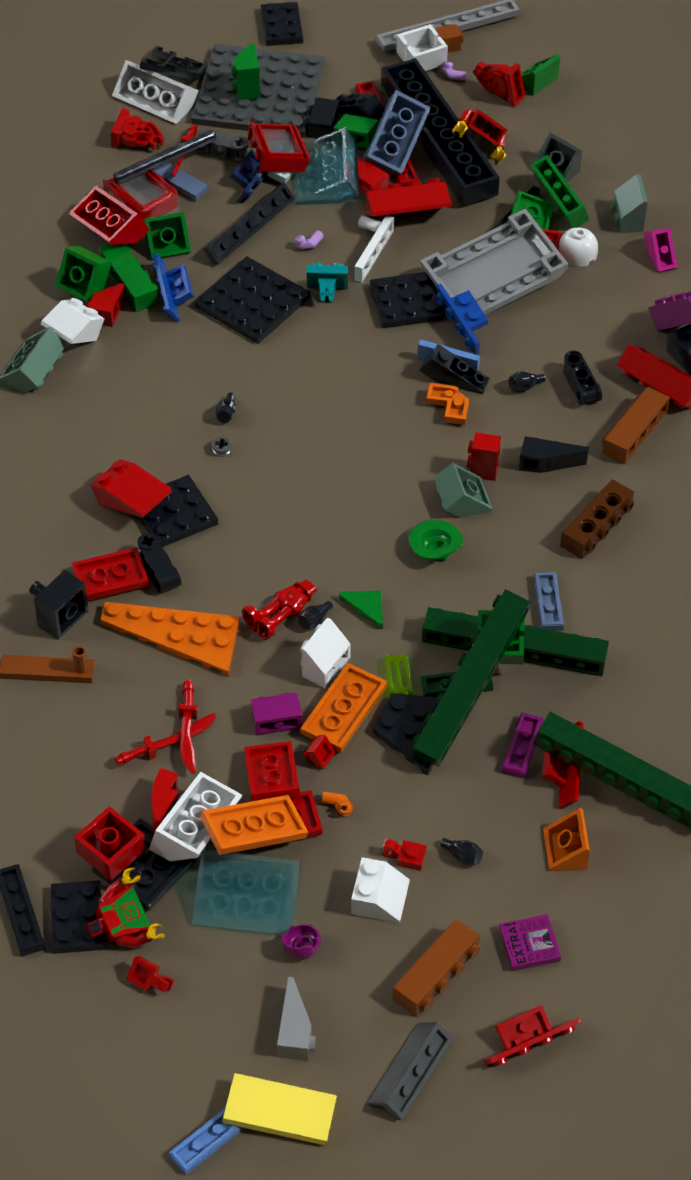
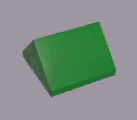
M559 54L536 62L521 73L526 92L534 96L558 78Z

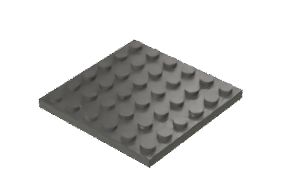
M214 44L192 115V124L248 131L250 120L255 125L283 124L292 126L295 123L301 137L305 138L308 130L305 128V122L307 117L310 118V105H314L325 66V57L256 49L260 67V98L237 100L236 92H232L231 82L235 81V78H232L231 66H234V57L245 47Z

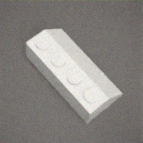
M125 60L112 94L113 97L175 124L192 109L199 90L157 72L139 69L140 65Z
M200 772L155 830L149 850L169 861L198 858L211 840L200 818L202 811L236 805L242 798V794Z

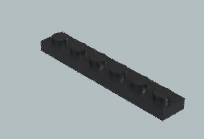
M285 182L280 184L203 250L212 263L218 265L296 198Z

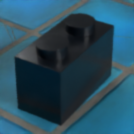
M316 97L314 105H310V118L307 117L305 122V128L308 129V137L331 140L338 118L339 100Z

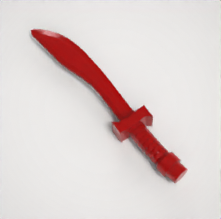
M192 124L188 128L187 135L182 136L181 142L194 138L197 133L196 125ZM185 155L179 157L172 172L173 177L178 173Z
M185 680L182 687L184 704L179 703V717H183L180 753L185 767L192 774H195V753L190 737L191 719L195 718L197 720L198 705H193L194 685L192 681Z
M212 713L191 723L190 737L206 730L214 721L216 714ZM181 731L155 742L151 741V735L146 736L142 746L120 753L119 756L114 758L117 766L125 765L130 760L147 753L149 760L156 758V750L180 742Z

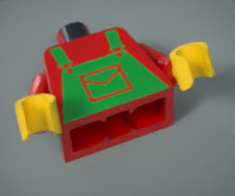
M469 109L464 110L452 132L457 131L460 134L459 137H462L465 131L468 130L484 142L495 145V151L490 157L492 160L496 158L497 163H499L506 157L503 150L505 133L508 129L479 109L473 111Z
M135 868L126 869L123 872V877L112 883L99 899V906L96 909L98 919L87 924L92 938L105 933L109 943H116L118 946L137 948L152 941V938L157 940L164 939L165 934L157 936L155 934L156 929L162 927V925H150L133 885L129 886L128 884L136 883L140 880V876H136L133 880L129 877L130 872Z

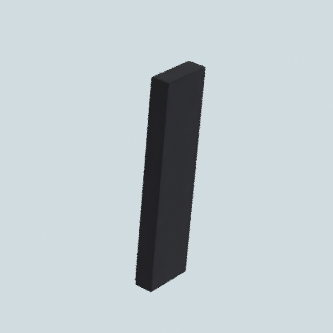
M17 864L0 869V890L21 957L46 950L20 865Z

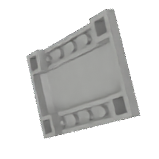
M526 209L509 216L507 223L443 255L436 252L420 260L422 268L436 287L438 284H442L450 298L469 290L485 315L560 278L568 269V262Z

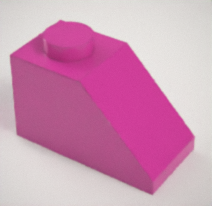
M670 227L643 232L647 253L657 272L677 268Z

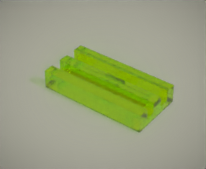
M408 654L386 655L384 661L389 698L392 693L412 695ZM399 660H403L406 687L403 688ZM390 661H394L397 688L393 687Z

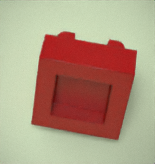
M318 735L314 741L310 742L308 750L303 752L306 759L313 762L316 768L324 769L336 753L326 735Z

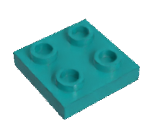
M321 263L307 265V288H319L321 302H325V298L329 297V302L332 303L336 289H348V266L338 263L332 266Z

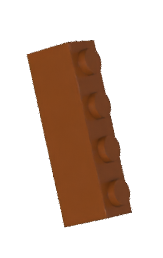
M647 387L643 393H639L635 398L634 404L626 408L624 416L616 420L611 432H607L602 439V444H604L603 454L626 464L668 412L670 397L650 387Z
M455 919L393 987V1001L416 1017L422 1011H427L433 1003V998L438 993L442 994L446 990L449 980L453 976L457 977L464 969L466 961L469 958H475L480 950V935Z

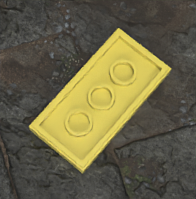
M234 1073L223 1123L326 1146L337 1095Z

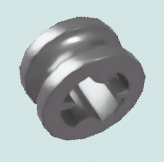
M218 436L213 439L212 452L216 456H227L231 452L230 439L225 436ZM220 445H225L223 449L218 448Z

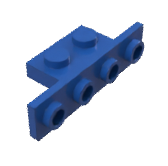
M154 253V263L152 265L158 275L156 281L161 287L159 293L165 303L163 306L164 312L168 317L171 316L178 322L180 319L176 306L194 297L187 268L181 264L167 271L165 262L157 253Z
M438 284L437 302L440 306H444L448 319L453 320L457 333L464 337L467 349L472 350L475 355H478L479 341L472 331L488 325L486 315L469 290L450 298L443 285Z

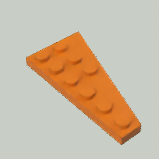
M113 602L104 603L100 619L102 626L124 635L131 634L136 636L139 641L144 643L148 641L156 644L157 648L188 661L193 659L202 663L203 667L211 669V667L220 670L221 674L229 677L240 617Z

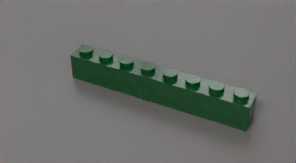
M507 589L504 590L502 595L498 594L492 604V607H494L490 615H485L481 623L482 630L479 634L475 633L469 644L471 649L468 654L464 653L458 663L460 667L456 674L452 673L447 681L448 688L446 692L439 694L435 702L437 706L433 713L430 712L423 723L425 725L422 733L418 732L413 739L414 755L437 767H440L530 610V601Z
M428 607L422 628V642L469 651L471 649L469 644L475 633L478 634V616ZM525 625L524 662L603 676L609 641Z
M551 711L548 713L536 734L533 745L691 829V785Z

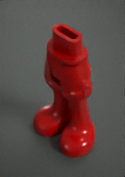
M307 579L301 583L296 582L294 585L276 592L274 599L259 611L252 605L245 606L241 610L243 619L252 631L257 629V633L262 639H270L275 634V628L288 616L297 615L303 609L306 603L312 599V595L317 592V588ZM280 609V611L275 616H273L271 619H268L269 616H271L273 613Z

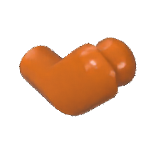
M323 792V804L334 805L342 816H348L352 813L353 806L346 795Z

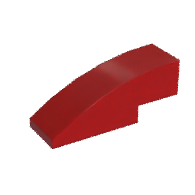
M162 768L159 769L152 788L151 826L153 834L178 802V773Z

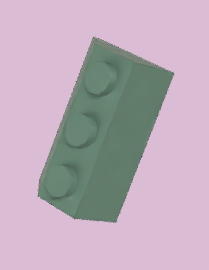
M50 327L27 338L0 375V384L25 393L32 389H39L44 383L43 378L54 369L52 365L63 356L64 353L62 351L67 344Z

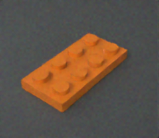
M347 663L300 728V734L312 740H315L318 735H326L335 751L342 753L388 687V681Z
M289 795L203 810L200 815L219 855L305 839L309 833Z

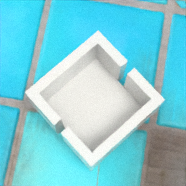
M430 24L397 34L396 53L403 62L416 58L423 69L427 71L443 66V62L447 61L448 46L441 37H438V33Z

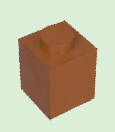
M457 24L435 27L438 37H441L448 46V53L461 51V43L464 42L463 32L459 31Z

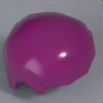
M291 925L286 934H281L284 950L295 959L303 960L310 958L321 945L319 931L312 925Z

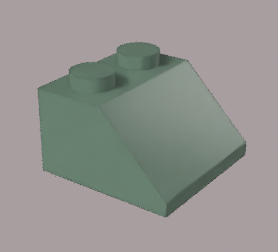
M636 174L616 189L614 199H611V211L615 212L614 223L618 225L620 233L644 231L648 201L640 174Z
M452 462L434 477L437 486L436 490L443 502L442 507L447 513L461 518L493 510L480 476Z

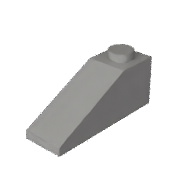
M288 977L277 1042V1057L308 1061L309 1052L315 1051L316 1036H312V1026L293 977Z

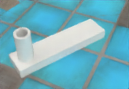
M386 215L383 221L365 216L360 217L358 227L373 231L375 234L355 265V281L360 283L364 281L394 231V216Z

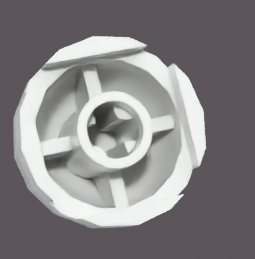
M571 228L561 236L559 252L568 262L569 266H588L589 262L595 261L598 255L597 238L591 231L585 228Z

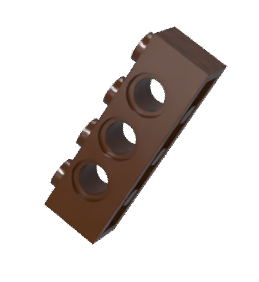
M612 479L562 531L560 546L581 559L587 553H592L600 539L604 540L609 530L619 524L622 516L632 510L634 506V491Z

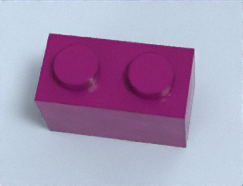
M297 692L251 699V713L256 735L296 730L302 727V711Z

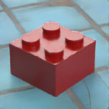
M110 806L74 836L76 853L110 881L146 850L144 833Z

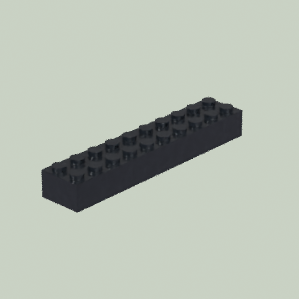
M414 58L381 68V87L389 99L397 90L431 107L417 140L462 206L498 196L500 177L467 130L462 137H459V132H452L459 119L418 60Z

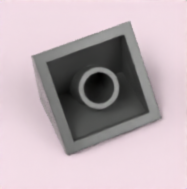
M550 132L534 162L548 155L568 182L580 172L582 150Z

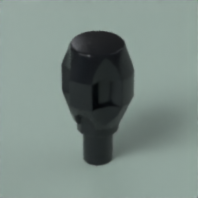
M520 371L509 377L508 384L511 390L523 392L529 390L537 383L545 382L546 377L544 374L535 375L526 371Z
M232 392L228 393L227 397L217 404L216 417L220 422L227 423L235 416V394Z
M327 601L322 605L308 606L302 610L298 617L299 625L303 629L316 628L323 622L327 612L333 608V604Z
M447 838L441 840L440 846L448 849L459 862L466 865H477L480 863L483 851L476 843L468 840L451 841Z

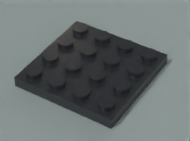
M246 256L195 301V307L259 344L310 298V291Z

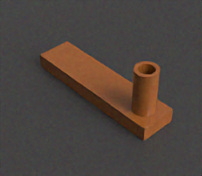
M83 646L73 648V658L2 655L0 679L92 683L95 661L94 659H87L86 649Z

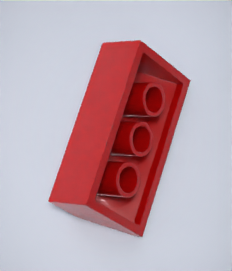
M439 178L428 179V183L420 184V181H410L408 186H401L400 183L388 184L389 188L381 189V185L370 186L369 191H364L366 213L369 216L452 207L446 182H440Z
M97 185L68 213L111 245L137 243L150 230L138 213Z
M628 344L617 364V367L623 369L621 373L631 379L634 376L639 379L638 383L646 388L651 386L656 391L669 396L674 400L673 404L679 408H691V375L642 347Z

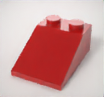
M122 459L115 461L107 471L100 474L90 484L100 506L142 518L172 492L169 486L137 464Z

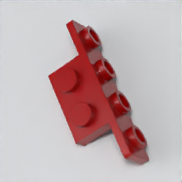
M578 721L574 723L575 725L584 729L583 722ZM544 751L542 778L560 788L558 807L564 809L578 801L581 770Z
M543 1005L532 1008L495 1025L505 1050L484 1059V1065L492 1063L496 1067L508 1061L507 1056L513 1053L516 1054V1057L531 1051L529 1046L537 1042L539 1046L553 1041L552 1036L559 1032L561 1036L575 1031L574 1026L581 1023L579 1018H575L552 1028Z

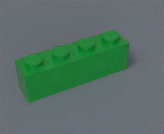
M548 155L530 165L535 179L553 204H555V207L570 228H577L589 221L585 206Z
M108 243L99 247L100 256L112 262L109 275L116 285L120 283L125 284L126 299L135 312L158 304L157 295H159V289L157 285L151 282L148 272L146 270L143 271L138 258H134L128 245H111Z

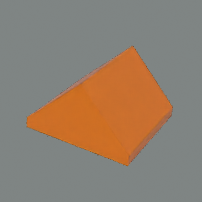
M578 808L543 828L548 865L551 871L587 869L590 849L584 812L582 808Z

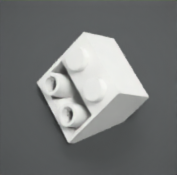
M329 618L322 625L319 624L315 628L313 636L309 640H305L301 646L302 677L326 688L350 659V642Z

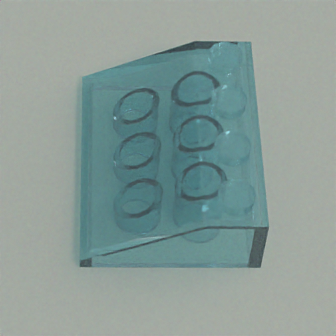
M346 127L305 144L306 151L310 154V163L306 166L305 173L294 172L295 203L297 205L343 203L359 196L356 142Z
M203 850L200 856L192 924L280 935L282 933L286 934L289 927L293 926L302 862L237 853L219 855L217 851Z

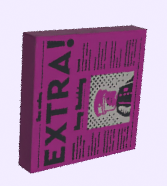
M548 914L499 924V930L512 971L561 961V954Z

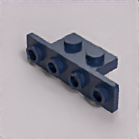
M280 144L274 152H280L283 146ZM252 149L230 176V178L245 189L237 200L239 203L243 198L248 200L254 192L252 187L255 186L257 188L264 179L261 175L268 174V172L259 171L261 159L255 158L256 152Z

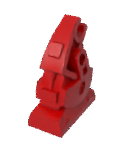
M481 61L472 71L485 90L490 94L495 92L496 96L500 98H507L509 104L514 107L525 97L520 64H514L510 68L505 64L486 65Z
M121 109L111 131L112 148H117L123 144L128 148L149 146L155 150L157 149V143L161 147L164 146V137L153 122H144L141 120V117L135 115L130 117L129 110Z

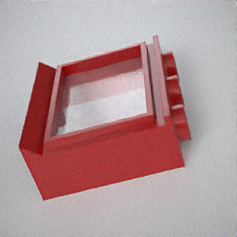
M250 120L247 140L251 141V148H256L255 158L261 159L259 171L305 173L306 166L310 163V154L306 151L305 143L302 141L300 131L297 130L295 123L292 126L283 124L255 125Z
M153 169L120 184H117L113 178L109 180L103 179L104 191L110 195L113 194V197L120 202H124L127 207L138 213L142 219L161 216L178 206V192L176 188L170 186Z

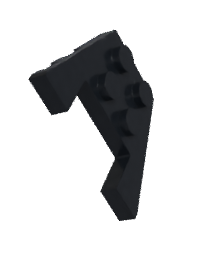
M156 46L153 49L152 56L166 61L162 63L144 58L141 60L139 69L183 77L188 81H196L206 72L207 65L185 57V59L176 57V52L170 51L167 53L163 51V47Z
M392 693L373 727V734L392 749L399 750L406 756L409 762L417 764L421 767L423 773L429 775L433 764L414 755L412 742L418 732L422 733L425 725L423 723L427 715L435 711L437 707L435 702L438 697Z

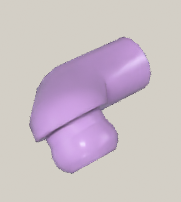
M443 62L442 72L449 79L466 80V71H456L452 69V62Z
M315 231L309 239H305L303 235L297 236L295 238L296 247L301 250L315 248L323 239V233Z

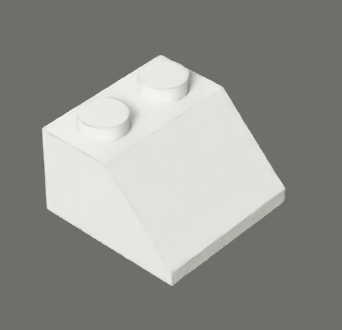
M71 298V300H62L41 321V325L46 328L50 327L58 336L73 344L97 341L105 318L98 315L96 310L82 305V301Z
M362 857L351 898V915L400 924L410 879L387 862Z

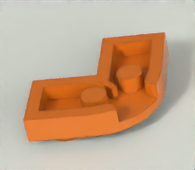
M430 383L426 404L446 406L444 422L465 425L469 399L459 392L456 386Z

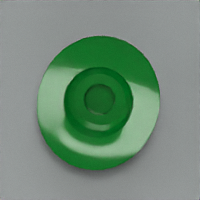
M442 520L421 522L409 534L411 549L417 556L426 560L445 561L449 555L459 550L464 543L461 532L452 524Z

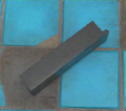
M438 1022L418 1023L369 1099L368 1104L370 1106H383L395 1120H403L453 1040L450 1034Z

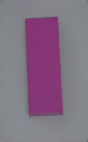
M521 712L502 767V773L525 779L536 747L533 745V742L544 722V718Z

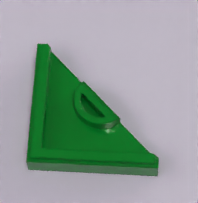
M381 590L339 592V599L341 601L347 602L353 607V610L364 618H369L378 625L379 629H383Z

